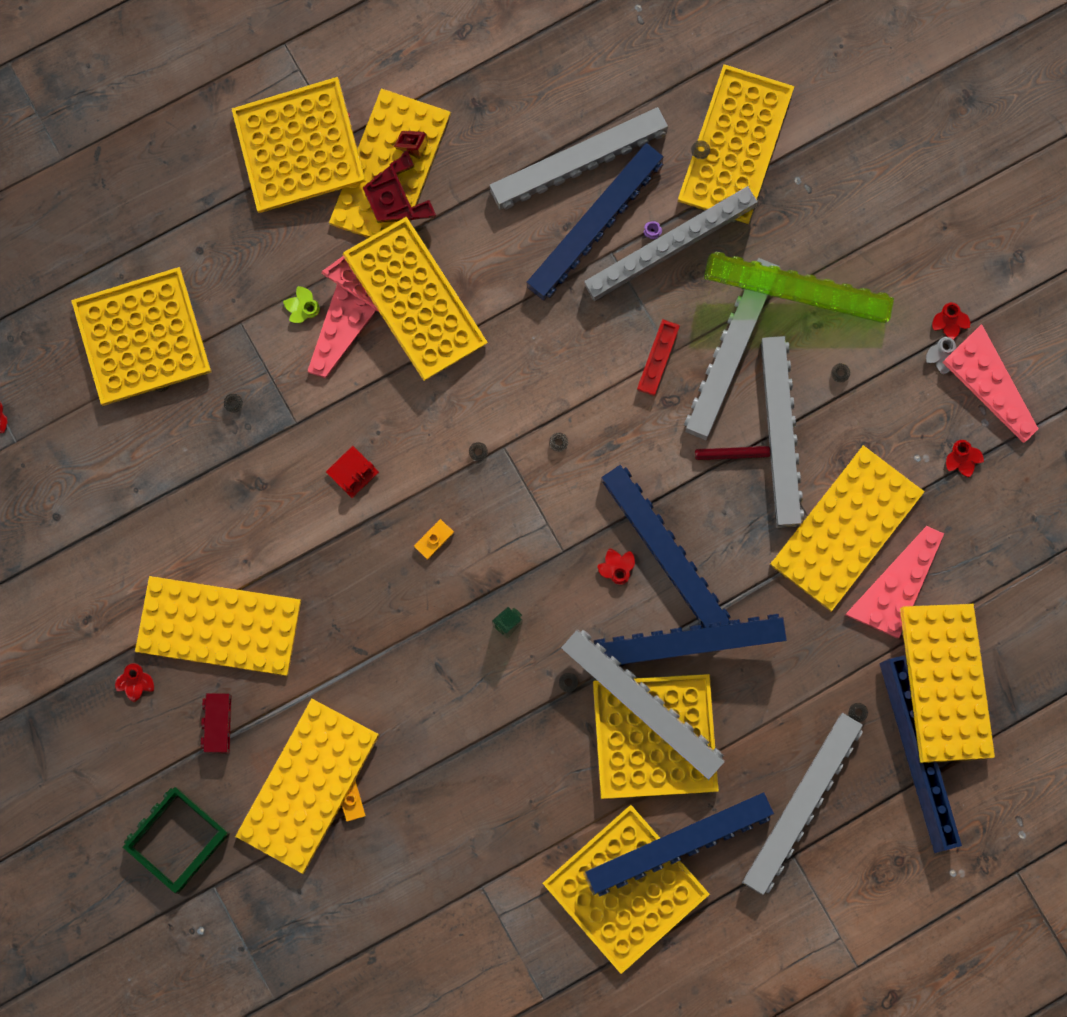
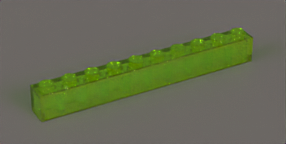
M721 252L712 253L707 260L704 279L884 324L891 318L894 298L889 297L887 293L879 292L876 294L867 288L856 289L850 284H836L831 279L820 280L816 279V276L809 274L803 276L794 270L783 271L778 266L771 265L767 267L758 261L747 262L741 257L734 256L731 258Z

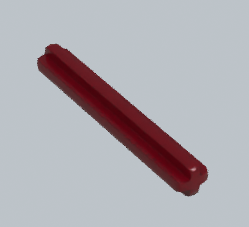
M769 446L695 450L696 460L765 458L771 455Z

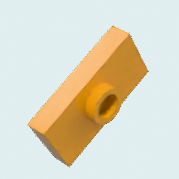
M440 519L414 545V548L428 560L454 534V531Z
M356 780L342 803L347 822L366 816Z

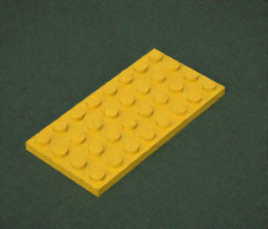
M723 64L677 202L707 210L747 186L757 200L794 86ZM754 209L735 220L749 224Z
M381 88L358 146V153L366 182L341 190L329 224L369 238L398 222L378 223L363 191V187L380 172L382 173L388 168L389 164L394 160L396 161L402 156L403 151L394 147L401 131H417L427 134L428 144L421 158L410 155L414 168L397 175L410 206L417 205L451 112Z
M407 217L343 252L342 255L423 381L488 343Z
M863 445L770 565L832 612L925 491Z
M149 576L135 652L288 676L301 600Z
M974 604L901 607L900 614L920 763L995 758Z
M311 698L235 837L304 874L380 735Z

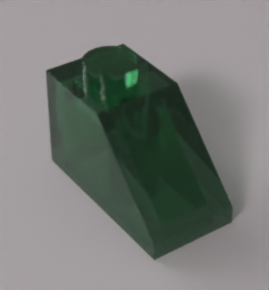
M507 607L492 620L493 627L508 639L523 622L520 618L522 614L515 608L511 610Z

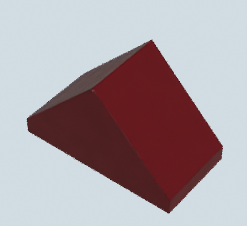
M401 131L394 147L403 152L408 150L410 155L420 159L428 144L427 134L417 131Z

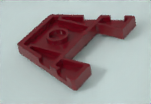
M408 150L403 152L401 157L396 161L394 160L389 164L388 168L382 173L380 172L363 187V191L378 223L400 221L405 217L408 220L436 217L430 200L411 207L399 181L398 174L414 168Z

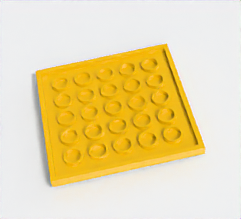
M338 77L232 108L258 213L366 182Z
M180 267L71 300L102 406L211 373Z
M709 674L634 679L639 684L643 682L650 689L649 693L653 697L659 696L665 702L664 707L668 710L672 708L680 715L678 719L682 723L688 722L694 728L693 732L698 737L700 735L705 737L709 741L708 746L713 750L715 749ZM593 681L601 799L719 791L717 771L708 780L599 681Z
M632 805L626 808L542 883L620 974L710 895L685 865L679 861L672 865L670 862L663 864V869L654 873L652 870L645 872L646 876L639 880L629 879L627 880L628 884L621 888L611 887L609 888L610 892L601 897L598 894L593 896L583 874L584 872L660 839Z

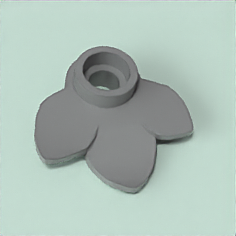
M943 337L937 342V345L929 348L926 354V362L936 363L937 369L943 375L950 371L942 362L956 349L954 340L950 337ZM943 344L948 345V350L943 348Z

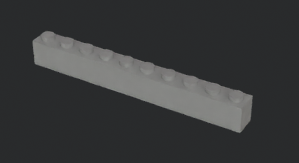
M657 107L490 184V192L499 210L503 208L509 209L514 206V203L520 200L522 202L526 201L537 192L541 194L547 191L550 186L561 185L565 182V179L570 177L576 178L587 169L593 170L604 161L607 163L614 160L615 156L619 154H628L632 151V148L637 146L643 147L645 143L648 144L654 138L660 139L664 137L667 133L668 125Z
M748 186L585 280V287L593 300H598L756 208V198Z
M758 258L757 263H752L749 270L751 277L749 280L745 279L742 290H744L743 296H738L734 305L737 307L735 314H730L727 322L730 324L728 331L724 330L720 338L723 343L721 347H716L713 355L716 358L714 364H709L706 371L708 378L706 382L702 380L699 387L700 397L699 399H694L691 406L694 411L691 416L687 415L684 425L687 426L685 432L707 440L780 266Z
M785 336L767 337L761 340L769 447L771 450L770 458L776 528L799 527L801 521H804V511L800 510V502L803 500L802 491H798L801 475L800 472H797L796 465H799V454L795 453V446L798 445L797 434H793V427H796V418L792 416L791 409H794V398L790 397V390H793L792 379L788 377V372H791L790 360L787 361L789 342H785Z
M576 630L561 648L709 780L725 762L723 759L724 755L717 748L714 750L708 746L709 741L702 735L698 737L693 732L694 728L688 722L682 723L678 719L680 715L672 708L668 710L664 707L665 702L657 695L653 697L649 693L650 689L643 682L640 684L634 680L636 676L628 669L624 671L619 666L621 663L614 656L608 657L603 646L599 643L595 645L590 641L592 637L586 631L582 630L580 632Z
M844 713L840 714L743 879V884L761 895H764L765 892H770L774 885L771 881L775 875H780L784 868L781 864L785 858L789 859L794 851L791 848L795 841L799 842L803 836L802 828L805 824L809 825L814 815L811 814L815 807L819 808L824 799L821 797L825 790L829 791L834 782L831 780L834 773L838 775L843 767L841 761L844 756L849 757L853 750L851 744L854 740L858 741L863 731L860 729L863 725Z

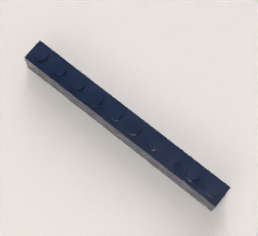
M645 143L526 282L527 288L543 301L547 297L551 298L555 294V288L558 284H563L566 281L569 271L571 269L575 270L578 267L581 257L583 255L587 256L590 253L593 243L595 241L599 242L602 239L605 229L607 227L611 228L614 225L617 215L619 213L622 215L626 211L628 202L631 199L634 201L637 198L640 188L642 186L646 187L649 184L652 174L654 172L658 173L664 165V156Z
M619 465L602 476V483L703 628L709 627V623L721 622V625L729 624L728 621L731 618L725 608L722 610L718 605L720 601L715 593L711 594L707 589L709 585L706 580L697 575L696 571L698 570L692 561L688 562L685 556L687 554L683 547L676 545L674 542L676 538L670 530L667 531L663 526L665 522L659 514L655 515L652 510L654 507L648 498L645 500L641 495L643 491L638 483L634 484L630 479L632 475L626 467L623 469Z
M779 614L767 615L768 619L760 620L759 616L748 618L747 622H740V619L729 620V624L721 625V622L709 623V627L701 628V625L689 626L690 630L682 631V627L670 629V633H663V630L652 631L649 636L637 633L632 634V638L624 639V636L612 637L613 641L605 642V638L593 641L595 645L599 643L606 649L605 654L608 657L614 656L621 664L782 642L787 641L784 616L779 617Z
M906 655L885 660L879 663L934 853L960 847L962 844L938 762L920 763Z
M763 792L592 868L583 874L593 896L598 894L601 897L609 893V888L611 887L621 888L628 884L627 880L634 878L636 881L645 877V872L647 871L657 872L663 869V864L670 862L671 865L681 861V856L688 854L690 857L699 853V848L706 846L708 849L717 845V840L724 838V841L735 837L734 833L739 830L744 833L752 829V824L759 822L762 825L770 821L769 817L774 812Z

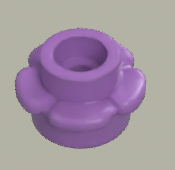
M651 221L644 226V235L650 237V239H657L662 233V228L658 222Z

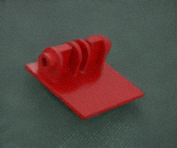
M352 446L326 473L353 498L379 471Z

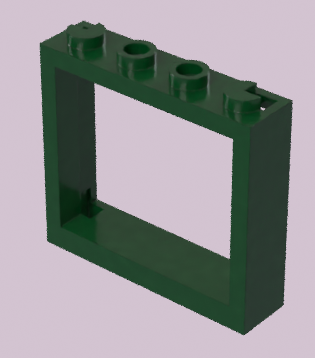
M174 787L165 792L163 795L164 800L160 804L156 803L150 810L151 815L139 822L137 825L138 830L134 834L130 833L127 836V839L124 841L125 845L122 848L172 892L179 894L230 833L179 788ZM179 797L218 832L180 877L173 882L134 847L175 799Z

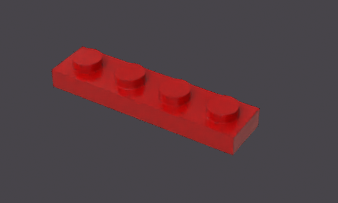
M662 319L639 381L638 391L655 396L680 325Z

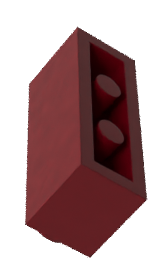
M206 693V698L202 700L205 718H202L201 727L204 729V737H201V749H204L205 753L230 754L232 695Z

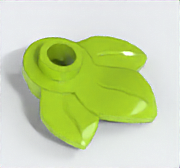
M297 287V297L283 301L285 308L292 313L289 321L293 323H302L307 318L316 317L320 312V306L317 301L313 300L312 292L304 287ZM312 306L314 307V310L312 312H308V307Z

